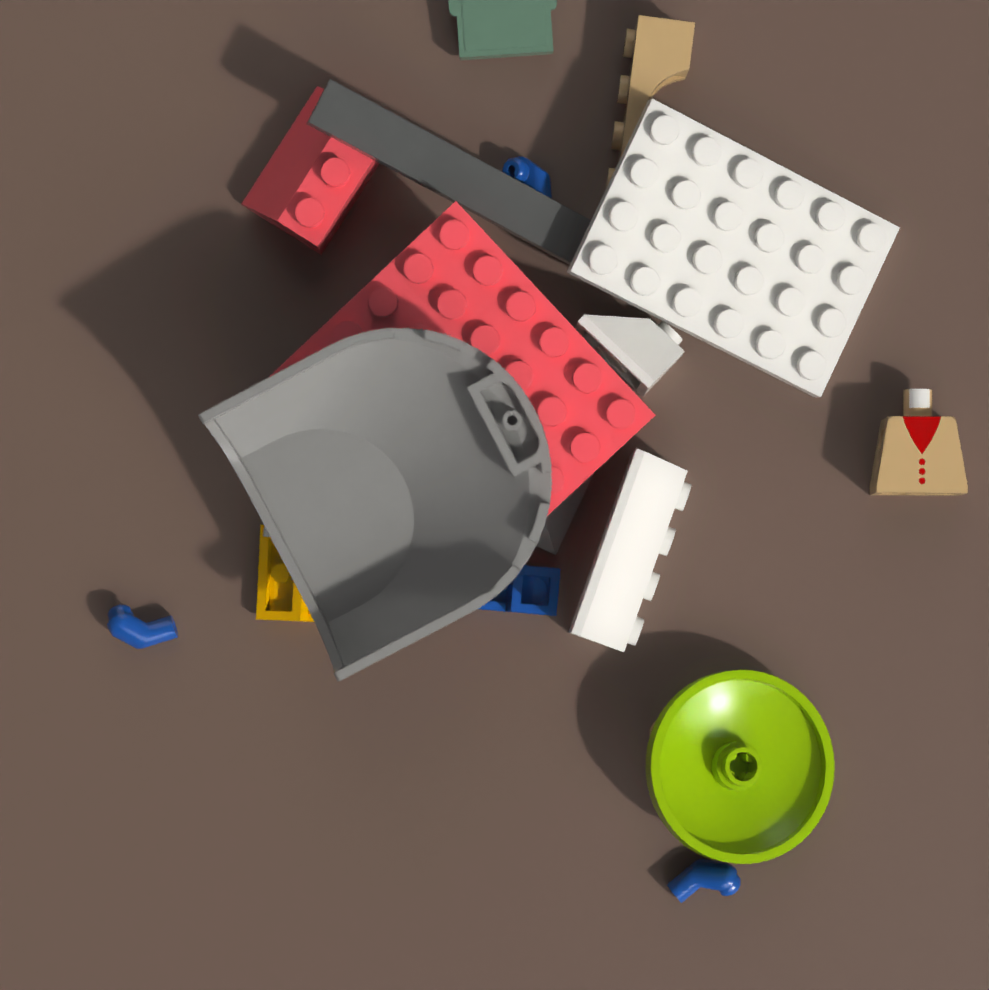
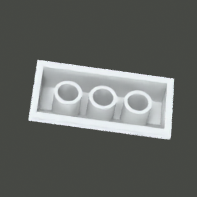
M637 448L631 454L568 633L621 652L625 651L627 643L633 646L636 645L645 620L637 617L643 599L652 600L660 578V574L653 572L658 554L668 555L675 536L676 529L668 527L674 509L683 511L692 484L684 482L687 470Z

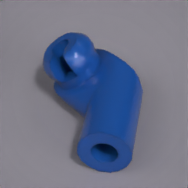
M521 156L512 157L504 163L502 167L503 173L552 199L551 178L544 169L530 159Z
M124 604L112 607L107 614V628L111 635L136 649H143L178 638L177 627L172 615L145 623L135 617L131 608Z
M702 858L694 861L671 880L667 886L676 898L683 903L699 888L718 890L722 896L733 895L738 891L741 879L737 874L736 868L728 862Z

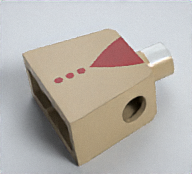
M932 389L903 390V416L886 417L880 423L869 495L959 496L967 494L968 484L955 417L932 416Z

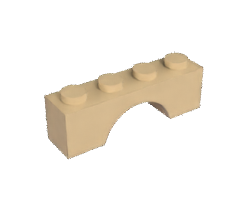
M639 15L635 29H626L623 57L631 58L629 76H620L617 103L625 104L623 122H614L611 143L612 150L620 151L618 163L647 101L663 87L686 78L690 68L695 22ZM616 168L608 169L606 188Z

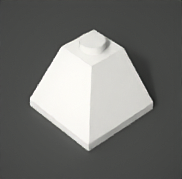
M584 314L576 325V330L642 397L685 352L679 346L683 341L682 338L664 321L657 326L649 318Z

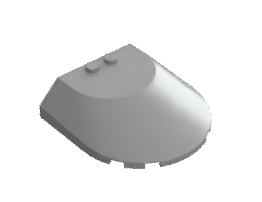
M384 328L349 336L198 415L202 424L211 432L233 466L290 573L321 635L338 682L472 613L492 600L519 574L535 549L545 526L551 499L552 466L545 432L534 406L515 379L499 363L481 350L446 334L412 328Z

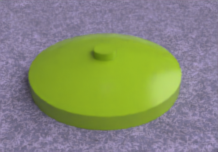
M730 670L709 674L695 680L680 690L667 703L654 724L647 745L645 763L646 782L651 801L659 818L670 833L684 846L704 857L734 864H752L768 861L785 854L800 844L813 831L826 810L833 789L835 770L831 738L821 715L804 694L788 682L776 676L753 670Z

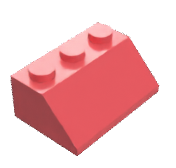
M317 86L242 202V206L322 255L380 163L307 124L324 88Z

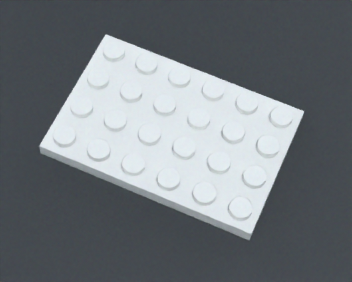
M652 98L646 103L567 273L815 398H821L900 227Z

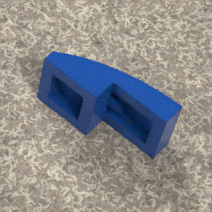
M524 565L519 574L502 592L478 609L557 616L561 569Z

